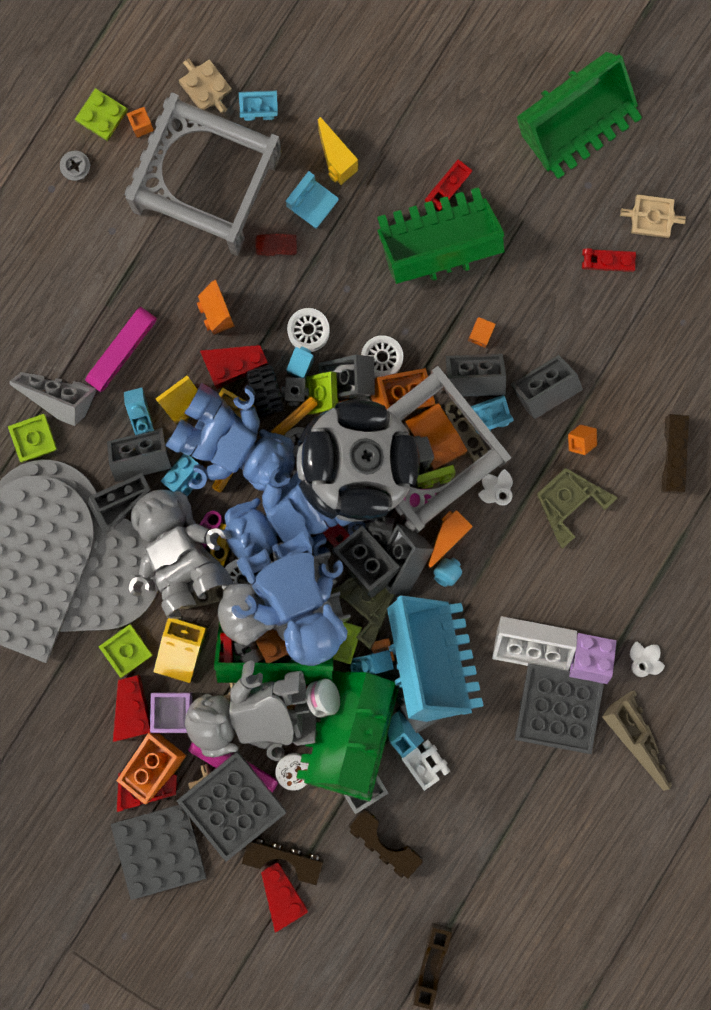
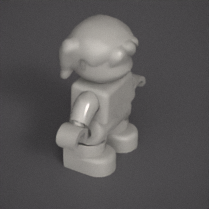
M155 490L137 501L131 512V522L142 539L152 543L145 547L146 554L141 558L139 570L141 577H135L129 584V590L133 596L141 595L143 583L146 590L155 591V583L150 578L154 577L156 572V584L162 593L163 602L161 606L166 617L181 619L182 616L179 608L187 605H196L191 594L195 591L199 599H206L207 597L204 592L216 586L234 584L228 571L202 545V543H207L209 548L219 551L220 546L217 544L218 536L220 535L223 539H231L230 532L218 528L210 530L196 524L193 520L191 504L186 494L181 491Z
M273 551L272 560L275 562L278 559L276 558L275 553ZM330 552L314 556L316 583L320 578L318 572L320 564H325L326 570L330 572L328 567ZM331 580L333 585L337 583L336 580ZM230 584L223 590V597L218 606V618L221 628L227 637L238 644L248 646L265 634L266 631L273 629L284 640L283 635L287 624L282 626L265 625L254 619L253 615L241 619L232 613L234 605H239L243 611H248L249 607L245 602L248 595L254 598L256 606L258 604L265 605V601L254 591L253 584ZM340 592L331 594L330 598L313 612V614L323 613V606L329 604L332 611L342 622L348 621L351 617L350 614L344 616L339 601Z
M251 660L246 662L242 669V677L231 688L230 701L221 695L212 697L210 694H205L197 698L190 705L185 716V728L190 740L202 750L204 756L214 758L238 751V746L230 743L236 733L240 743H250L263 749L267 747V756L274 761H280L284 757L285 750L282 748L283 744L289 745L292 742L299 746L315 743L316 716L310 711L306 701V683L303 672L301 670L289 672L285 675L284 680L262 683L263 674L252 675L255 662ZM292 704L295 705L294 710H288L286 706Z

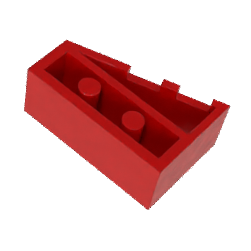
M260 345L200 351L217 389L247 376L249 370L268 365Z
M140 675L118 680L113 742L150 733V714Z

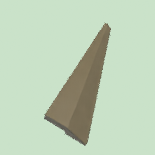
M635 690L630 691L611 704L602 718L663 791L669 790L672 784L666 780L663 772L666 769L664 764H660L657 757L659 751L649 725L644 723L641 713H643L642 707H638L634 698L637 694Z

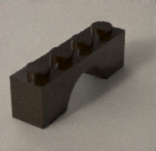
M669 414L665 417L664 436L666 438L667 451L665 467L662 473V493L681 494L685 492L689 415Z
M364 808L349 824V828H351L349 832L357 839L361 837L365 841L364 845L370 851H377L380 854L379 858L386 865L390 863L394 866V872L401 878L405 876L409 879L422 864L423 858L409 846L391 849L382 844L377 835L379 819Z
M256 837L247 844L242 864L261 869L270 860L283 859L293 865L297 872L298 881L317 886L324 861L320 859V855L314 853L305 855L302 854V850L297 848L288 850L283 848L282 844L272 842V845L264 843L265 840Z
M435 923L431 925L412 999L415 1006L433 1010L442 964L452 936L450 927Z

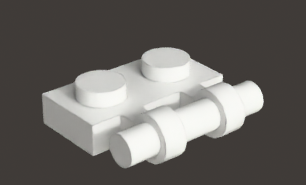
M428 739L422 743L426 749L423 753L416 747L407 756L401 758L424 791L440 780L436 772L441 770L444 775L450 772V769L447 767L448 763L440 757L436 751V746L432 745ZM428 756H431L436 763L433 767L426 760Z

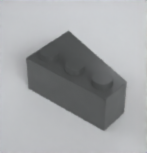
M142 473L89 496L88 504L104 536L132 511L140 498L150 492V488Z

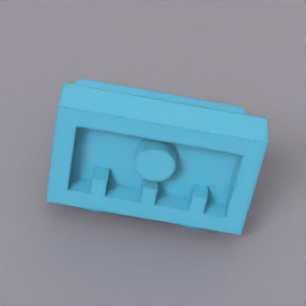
M308 171L287 198L286 207L314 228H318L339 199L316 182L315 175Z

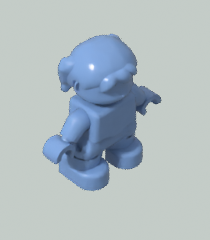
M203 383L200 384L195 397L185 411V414L198 420L195 428L180 419L174 433L166 443V447L177 453L182 452L196 459L213 463L207 469L201 465H194V472L200 473L202 479H191L188 483L191 488H202L206 484L207 479H210V481L226 479L240 468L243 470L244 477L255 489L264 491L268 482H271L267 468L273 461L278 462L279 472L275 476H281L284 472L291 476L295 467V457L293 454L295 445L291 438L260 429L259 435L262 438L255 443L260 419L255 407H252L255 400V391L251 386L246 385L245 393L250 397L248 401H241L239 397L233 400L234 404L242 409L240 411V418L216 391Z
M276 461L270 463L267 468L271 482H268L262 495V504L266 516L263 512L257 510L261 502L259 498L238 504L228 509L225 514V530L230 532L232 537L231 539H226V542L234 555L239 559L244 555L248 559L265 548L268 555L273 553L272 547L278 544L277 536L280 537L283 543H286L304 530L312 546L314 556L330 552L326 547L318 548L321 544L326 543L325 535L319 533H323L329 527H334L338 524L346 526L351 523V521L339 520L337 517L330 519L315 510L299 488L298 484L301 480L298 477V472L291 479L286 472L281 476H275L279 472V465ZM310 534H318L313 538L310 536Z
M304 530L292 540L281 545L275 544L272 547L278 559L271 563L266 548L248 559L244 555L237 561L241 574L246 576L249 583L253 584L254 591L265 601V605L258 604L256 606L254 598L248 595L245 599L249 607L248 611H243L239 605H234L232 613L241 619L253 615L254 619L265 625L282 626L287 624L283 635L287 653L299 664L314 666L331 659L337 653L340 645L347 639L348 631L343 622L332 611L329 604L323 606V613L313 614L315 610L320 608L330 598L333 581L331 580H334L342 573L343 564L338 560L333 565L334 573L328 572L325 564H320L318 566L320 578L316 583L312 546Z

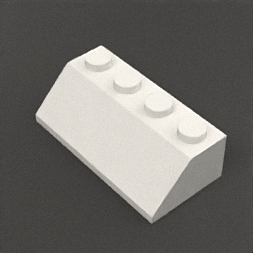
M501 616L492 659L526 666L529 663L569 671L576 650L577 631Z

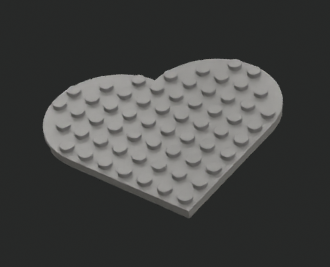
M35 460L22 464L7 473L0 480V488L13 480L26 476L51 477L66 483L76 490L91 511L95 530L93 549L60 632L115 629L128 625L141 617L149 609L158 594L156 572L154 577L150 578L155 583V591L146 590L143 583L141 595L133 596L130 593L129 584L135 577H141V574H139L141 558L146 554L145 547L152 542L143 540L138 531L134 529L132 522L125 518L104 536L88 504L89 496L96 494L97 491L84 474L70 465L54 460Z
M26 476L13 480L0 488V645L44 663H47L91 555L95 538L93 517L83 498L71 486L51 477Z

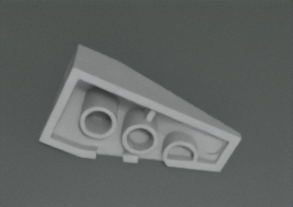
M20 372L10 380L11 386L57 419L73 426L86 416L96 393L95 388L80 382L73 381L72 384L63 383L62 379L58 378L55 381L46 380L44 376Z

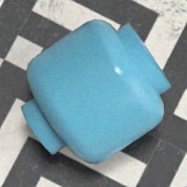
M455 558L442 559L434 569V579L436 582L444 587L453 586L462 575L460 562Z

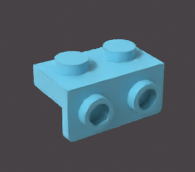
M277 90L239 92L240 117H244V120H255V117H263V120H272L274 116H278Z
M504 395L471 406L490 431L496 427H505L514 421Z
M183 454L162 478L161 482L172 492L181 491L188 496L193 489L188 485L191 479H202L201 474L194 472L193 469L194 465L200 464L191 456Z

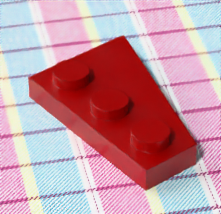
M173 774L149 802L176 795L178 774ZM118 783L117 812L144 804Z
M278 861L261 871L276 933L308 913V909Z

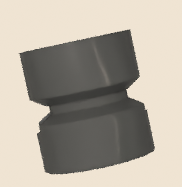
M256 641L248 646L238 644L237 642L232 645L235 654L241 657L240 663H246L250 660L260 663L265 660L260 649L257 648ZM250 647L252 651L246 654L245 650Z

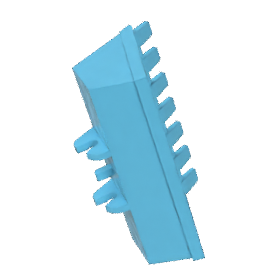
M399 596L387 608L394 642L388 648L389 652H393V655L397 657V670H399L400 678L395 680V684L403 688L408 718L428 722L460 714L472 713L471 709L483 707L482 698L469 699L468 693L480 690L479 682H465V677L477 674L475 666L462 667L461 661L473 659L472 650L459 651L458 645L470 642L469 635L456 636L455 629L466 627V621L464 618L452 620L451 614L463 612L462 604L449 605V602Z

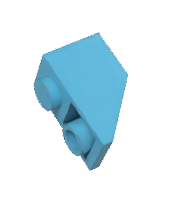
M303 346L301 348L295 347L286 370L287 373L296 378L306 379L314 363L312 351Z
M143 388L124 392L125 407L135 435L154 431Z
M389 650L353 658L350 664L351 672L378 674L394 669Z
M400 710L392 716L388 730L389 740L400 756L404 758L418 747L424 739L419 733L414 731L412 725Z

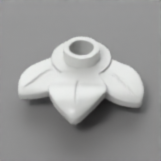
M505 469L499 474L498 478L488 474L482 479L484 490L478 494L482 501L486 503L496 502L499 505H507L511 502L512 492L510 489L513 481ZM505 493L506 498L500 499L499 494Z
M638 641L633 644L630 650V657L633 661L631 668L636 676L657 675L663 671L665 665L658 661L661 654L658 645H650L644 648ZM640 664L644 665V670L639 668Z

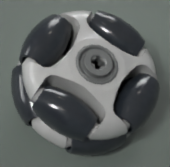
M360 399L337 403L335 408L320 413L309 422L298 440L297 472L301 480L298 484L309 504L319 513L330 519L337 517L339 520L351 522L375 521L386 516L387 513L396 507L407 496L411 489L410 486H415L420 468V456L416 440L413 436H409V432L404 424L380 403Z

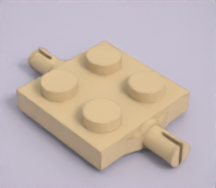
M190 58L187 61L185 60L183 64L187 67L189 73L179 79V83L195 105L203 110L216 106L221 114L226 112L227 108L222 103V99L232 92V88L210 59L196 67Z
M636 195L634 208L632 210L621 208L620 216L631 217L632 234L662 238L670 237L673 223L685 224L686 216L675 215L673 209L674 199Z

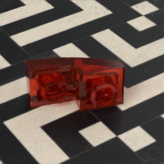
M256 235V254L275 256L276 254L294 256L297 253L296 235Z

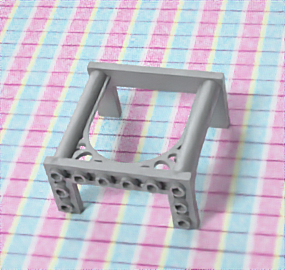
M171 93L170 97H167L164 101L162 115L157 117L155 123L157 127L154 133L151 132L148 138V148L143 150L141 154V164L133 172L132 178L134 180L126 188V200L133 213L140 216L143 209L157 211L223 238L227 241L230 253L238 256L245 240L242 229L268 169L275 170L282 154L279 136L271 134V137H268L180 100L179 95ZM186 120L189 121V124L194 125L191 128H188ZM181 122H182V124H183L182 130H181L180 132L175 131V130H178V129H179V126H180V124H181ZM168 130L173 134L170 139L166 138V136L168 137ZM192 132H210L263 154L234 223L179 201L167 189L163 180L162 164L167 150L180 137ZM160 150L163 151L161 155L158 154ZM152 167H157L156 173H150L154 170ZM149 179H159L157 186L153 188L146 186V182ZM160 189L164 190L163 195L158 192Z
M439 366L435 367L429 377L390 406L387 411L391 412L401 421L438 391L440 394L445 391L491 450L442 487L431 490L410 487L411 489L406 499H403L394 508L400 515L404 514L406 516L405 526L412 532L415 531V533H419L425 527L424 524L499 466L501 468L511 459V456ZM413 493H417L420 496V504L417 507L410 505V496ZM429 494L432 498L427 499L428 502L424 504V495Z

